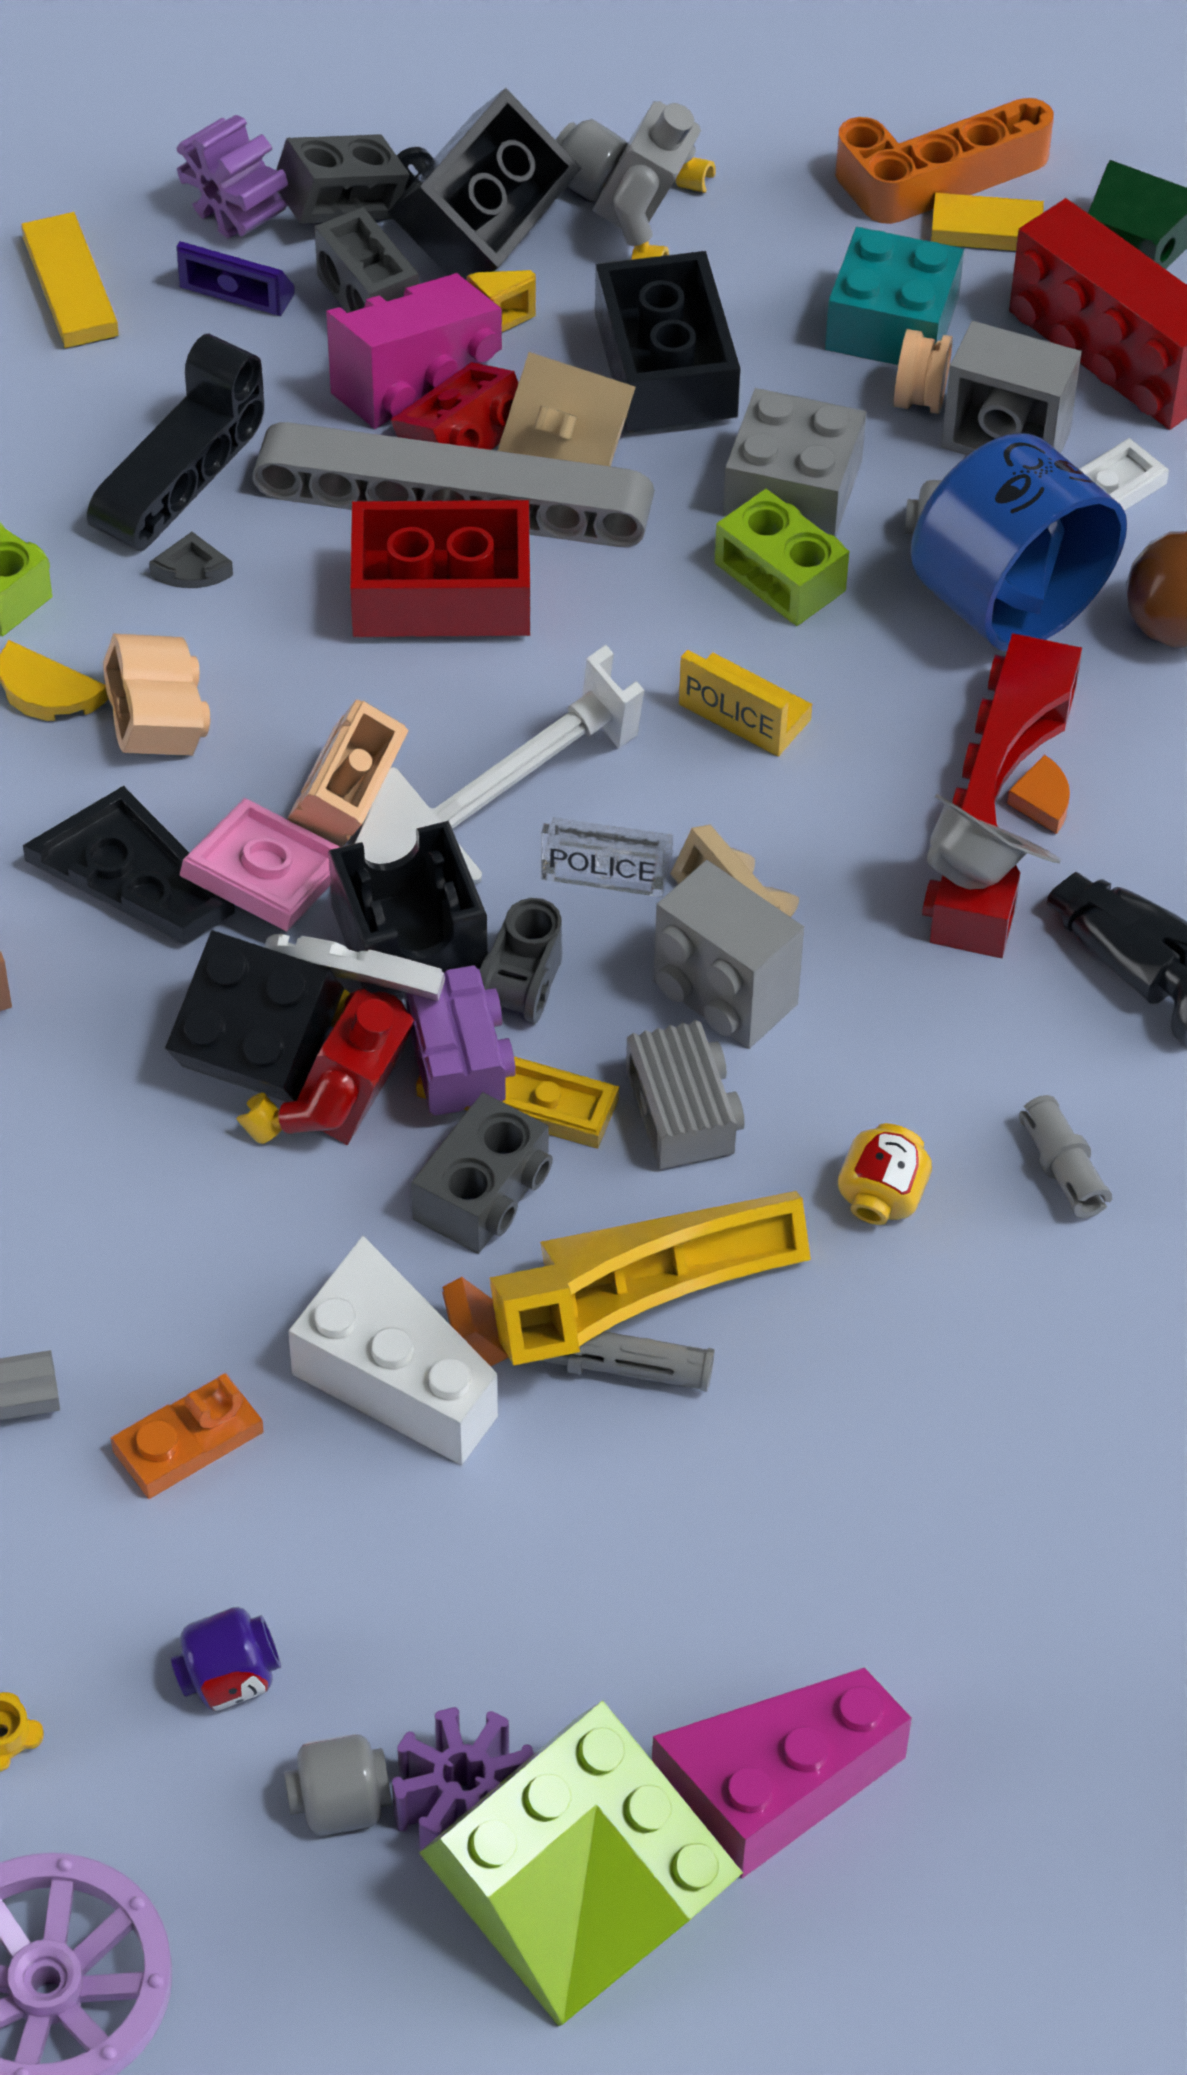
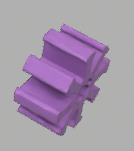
M234 115L227 120L222 117L183 140L177 146V152L187 161L177 168L180 182L183 185L188 183L199 188L202 194L199 200L192 203L193 208L202 219L215 212L219 227L217 231L228 239L237 233L240 236L247 234L283 212L287 207L284 199L277 193L288 186L285 172L282 169L277 171L266 166L262 160L264 155L272 150L271 144L263 134L249 141L245 126L247 122L245 118L239 115Z
M452 1707L435 1713L436 1749L416 1740L415 1734L411 1731L407 1732L398 1744L399 1777L392 1779L394 1818L397 1829L400 1832H405L409 1825L419 1823L420 1851L534 1754L532 1746L529 1744L523 1745L521 1751L509 1753V1720L489 1711L486 1714V1725L474 1744H463L460 1734L459 1709ZM467 1785L468 1791H462L461 1786Z

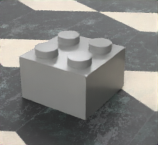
M971 321L949 368L941 448L969 455L980 446L998 437L1008 434L1027 433L1044 439L1061 453L1071 431L1082 351Z
M755 388L725 467L723 516L729 515L761 491L768 489L785 503L794 505L806 519L826 534L836 537L863 458L866 411Z
M706 860L656 904L654 982L658 984L661 991L668 998L675 1002H683L703 1016L716 1032L723 1036H731L750 1049L798 1005L804 926Z

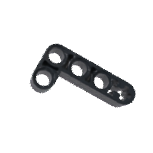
M204 334L198 338L187 356L185 363L187 396L99 485L89 502L87 509L88 525L138 550L146 549L252 439L262 422L265 405L260 358L212 334Z

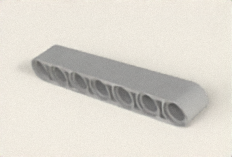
M279 422L271 425L266 430L252 476L257 489L268 497L352 510V501L529 500V535L615 547H630L638 544L643 539L654 495L653 483L649 478L631 469L291 422Z

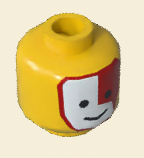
M890 1123L879 1124L874 1129L864 1130L854 1138L838 1175V1189L842 1196L851 1204L850 1210L857 1218L870 1224L884 1225L888 1219H905L916 1211L932 1173V1160L924 1149V1141L913 1131Z

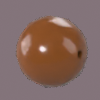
M1170 531L1150 541L1133 561L1125 584L1127 602L1132 618L1148 637L1170 647L1184 648L1187 647V531Z

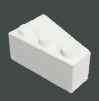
M364 1236L360 1238L288 1331L292 1375L461 1466L498 1417L497 1372Z

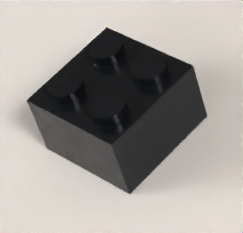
M211 930L165 1049L184 1068L258 1093L263 1092L267 1096L285 1102L297 1101L315 1059L323 1046L345 988L329 968Z

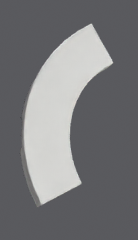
M274 934L266 939L265 948L329 968L335 977L375 984L439 1001L445 982L444 973L440 968L373 950L355 952L334 941L306 936L298 938L296 945L289 943L290 936L284 934Z

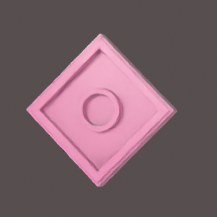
M244 798L183 859L180 876L287 932L330 886L328 851L340 846Z

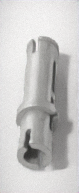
M604 1331L579 1347L580 1352L539 1360L567 1366V1372L581 1375L583 1369L633 1377L640 1380L696 1388L703 1392H708L715 1349H703Z

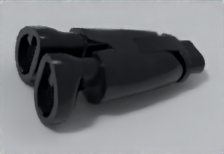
M1074 872L1050 892L1046 904L1063 916L1062 924L1064 928L1073 932L1083 945L1150 1004H1159L1167 996L1173 999L1174 1008L1171 1030L1174 1037L1187 1046V921L1130 890L1121 887H1115L1111 890V883L1104 879L1092 882L1080 873Z

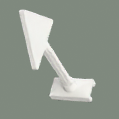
M607 645L603 646L587 658L583 695L568 706L567 714L436 808L428 807L400 771L395 767H391L370 808L355 844L363 842L365 859L372 863L384 864L396 861L407 855L416 843V828L449 821L453 829L582 735L591 736L601 728L617 748H621L638 735L644 689L636 681L622 691L611 679L614 653ZM459 845L474 884L480 883L482 880L481 870Z

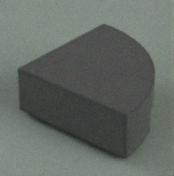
M190 532L149 562L150 576L174 587H208L233 576L232 561L194 532Z

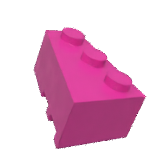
M457 273L405 288L404 297L390 301L384 300L381 296L366 299L365 308L349 313L340 307L326 311L331 394L374 429L395 417L469 363L486 362L502 349V308Z
M864 1667L655 1735L652 1742V1761L743 1872L740 1875L743 1879L904 1760L907 1753L912 1717Z

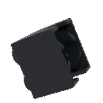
M449 821L416 828V843L412 850L404 857L390 863L377 864L366 860L363 842L328 851L331 905L347 949L355 952L373 950L442 969L443 973L449 969L473 965L480 970L488 954L487 914ZM360 981L362 989L369 992H386L392 995L404 993L403 991Z

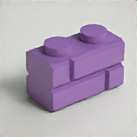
M475 965L446 970L444 973L445 982L439 1001L404 992V1005L407 1013L415 1019L410 1036L429 1113H432L434 1116L463 1111L465 1107H471L482 1092L503 1102V1100H506L505 1078L515 1076L516 1073L510 1039L498 1040L495 1027L502 1026V1012L496 988L484 989L480 970Z

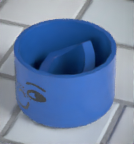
M1027 433L1004 435L987 442L967 455L943 478L933 491L919 516L911 541L913 569L920 581L992 646L1007 652L1012 633L1046 640L1063 630L1092 602L1110 577L1121 555L1127 533L1126 513L1120 503L1044 439Z

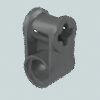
M527 898L512 905L506 914L491 952L486 955L480 968L484 989L496 988L500 1006L524 1013L525 1020L533 1023L539 1021L544 1011L550 987L562 961V918L559 910L553 903L541 898Z

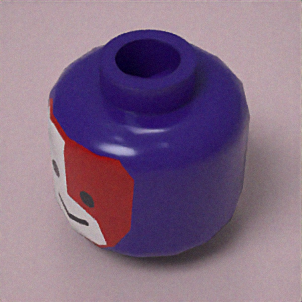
M238 1606L223 1610L185 1626L180 1635L182 1653L171 1657L173 1671L183 1695L187 1697L197 1693L203 1704L214 1711L228 1708L264 1694L272 1684V1671L281 1668L280 1658L264 1617L259 1615L252 1618L244 1608Z

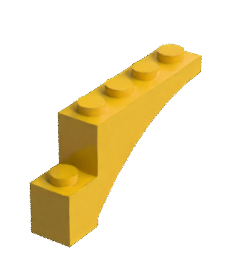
M797 1191L541 1241L544 1267L489 1277L499 1342L513 1366L580 1352L579 1347L588 1340L652 1307L725 1281L811 1260L803 1198Z

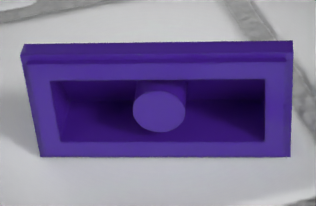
M179 241L176 246L180 288L277 316H282L295 295L294 284L280 269Z

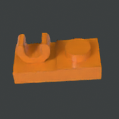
M223 1373L218 1378L190 1392L187 1396L173 1404L162 1407L112 1436V1450L146 1497L150 1499L264 1433L263 1420L227 1373Z

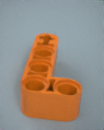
M1036 98L1017 99L898 143L884 125L869 117L850 118L839 127L835 176L840 185L870 219L886 224L901 222L933 210L935 193L972 195L1045 166L1049 160L1054 112L1051 106Z

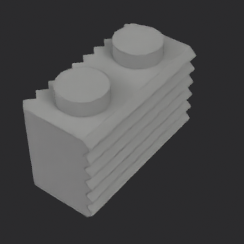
M694 1020L689 1025L682 1022L677 1027L670 1025L665 1030L657 1028L652 1033L645 1030L640 1035L632 1033L628 1036L626 1046L627 1077L633 1088L637 1107L640 1109V1115L643 1118L644 1127L647 1130V1136L654 1151V1157L657 1159L658 1168L664 1169L734 1154L736 1131L744 1129V1114L737 1092L726 1093L721 1081L726 1079L727 1070L720 1043L718 1041L708 1043L702 1024L697 1020Z

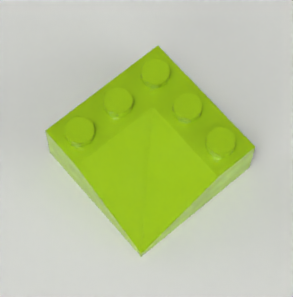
M603 1700L574 1719L419 1852L558 2026L566 2023L688 1923L743 1874Z

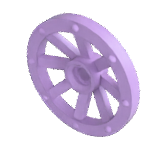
M41 1853L16 1857L1 1862L0 1942L12 1961L9 1967L0 1964V1992L9 1994L0 1999V2028L21 2018H25L27 2021L15 2061L0 2058V2075H117L131 2064L151 2041L162 2022L171 1994L172 1961L163 1922L148 1896L127 1876L104 1863L87 1857L65 1853ZM50 1888L43 1940H36L30 1943L2 1900L24 1891ZM74 1890L101 1899L112 1906L115 1911L72 1950L67 1946ZM134 1930L144 1953V1972L84 1976L130 1931ZM52 1983L58 1985L53 1992L45 1994L37 1992L45 1984ZM137 1999L127 2018L109 2037L80 2007L82 2002ZM59 2022L87 2051L67 2060L40 2064L52 2024Z

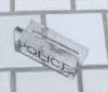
M553 817L551 824H543L541 832V880L663 897L673 852L674 835Z

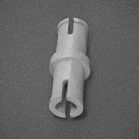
M1044 1095L1026 1103L1024 1106L1026 1111H1020L1019 1120L1026 1127L1041 1153L1039 1164L1048 1177L1057 1180L1069 1200L1074 1214L1080 1218H1089L1105 1210L1107 1207L1105 1202H1111L1112 1193L1105 1186L1090 1161V1146L1082 1135L1074 1134L1059 1109L1057 1100L1053 1096Z

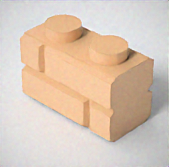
M356 699L345 715L333 727L287 820L343 847L350 837L362 826L409 730L404 724L365 701Z

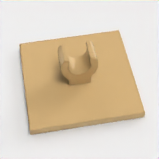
M528 352L498 451L611 467L636 387Z

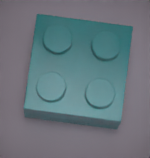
M856 226L828 301L825 350L898 365L907 329L922 331L923 337L935 339V344L941 341L943 335H946L959 299L964 248Z

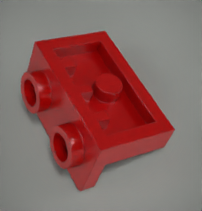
M471 362L390 420L397 437L492 450L500 444L519 382L513 370Z

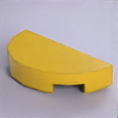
M8 640L0 654V682L6 692V698L12 706L27 716L45 721H55V715L72 714L83 710L84 715H87L109 700L105 684L11 640Z

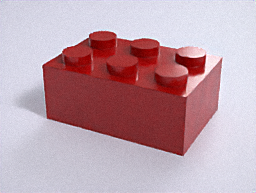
M529 500L352 501L350 592L353 637L530 636Z

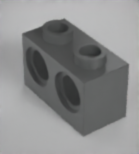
M382 134L286 138L276 169L277 171L282 169L285 172L288 186L278 192L299 223L326 222L361 207H364L374 220L393 219L387 212L403 195L410 175Z
M364 207L314 226L317 276L347 313L365 308L366 299L381 296L386 301L404 297L405 288L419 284L418 272Z
M482 1092L411 1182L413 1220L479 1254L494 1234L501 1236L507 1231L516 1215L518 1202L528 1189L537 1190L548 1176L553 1161L552 1156L548 1154L549 1126ZM499 1152H509L508 1154H499ZM464 1197H473V1198H475V1199L465 1200V1199H461V1198H464Z

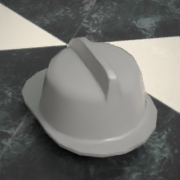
M935 795V798L944 804V808L931 835V847L928 851L927 861L929 866L956 885L969 890L983 889L994 885L1026 854L1060 864L1061 858L1050 851L1009 831L976 819L942 796Z

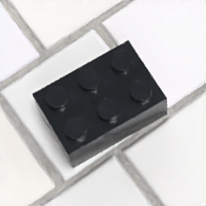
M505 88L469 117L387 213L447 275L457 273L467 281V276L470 274L494 272L498 269L582 167Z
M706 251L595 264V317L611 376L614 380L636 387L624 423L626 432L738 418L741 368Z

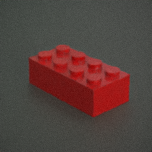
M1067 198L1018 229L1009 312L1015 315L1021 323L1030 326L1051 343L1082 351L1080 359L1082 366L1096 375L1102 383L1111 386L1134 403L1140 411L1150 415L1167 429L1171 430L1187 419V284Z

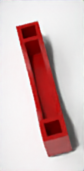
M1012 633L1006 656L996 654L994 656L988 680V690L995 691L993 700L985 698L981 700L975 733L983 736L980 744L970 742L968 745L962 778L970 779L967 789L956 787L952 801L954 805L974 818L998 827L995 803L1004 783L1018 764L1036 748L1065 731L1077 688L1082 647ZM1015 865L999 882L983 889L969 890L960 887L943 875L941 881L930 879L922 909V916L932 918L929 943L1002 959L1016 910L1021 875L1017 866Z

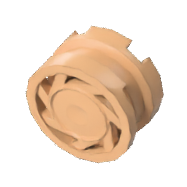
M906 330L896 376L894 407L909 409L912 404L929 406L930 413L940 414L947 385L953 336L943 335L942 340L935 344V339L923 337L922 331Z

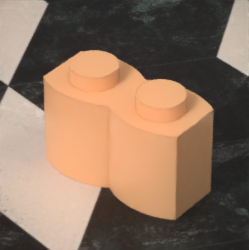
M113 633L103 661L107 695L113 706L115 733L121 751L123 753L193 756L200 737L207 736L210 726L209 705L206 701H201L197 689L200 673L197 657L190 656L188 645L183 637Z

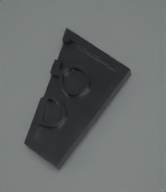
M124 785L23 845L26 862L184 944L235 913L233 903L180 876L183 859L189 852Z

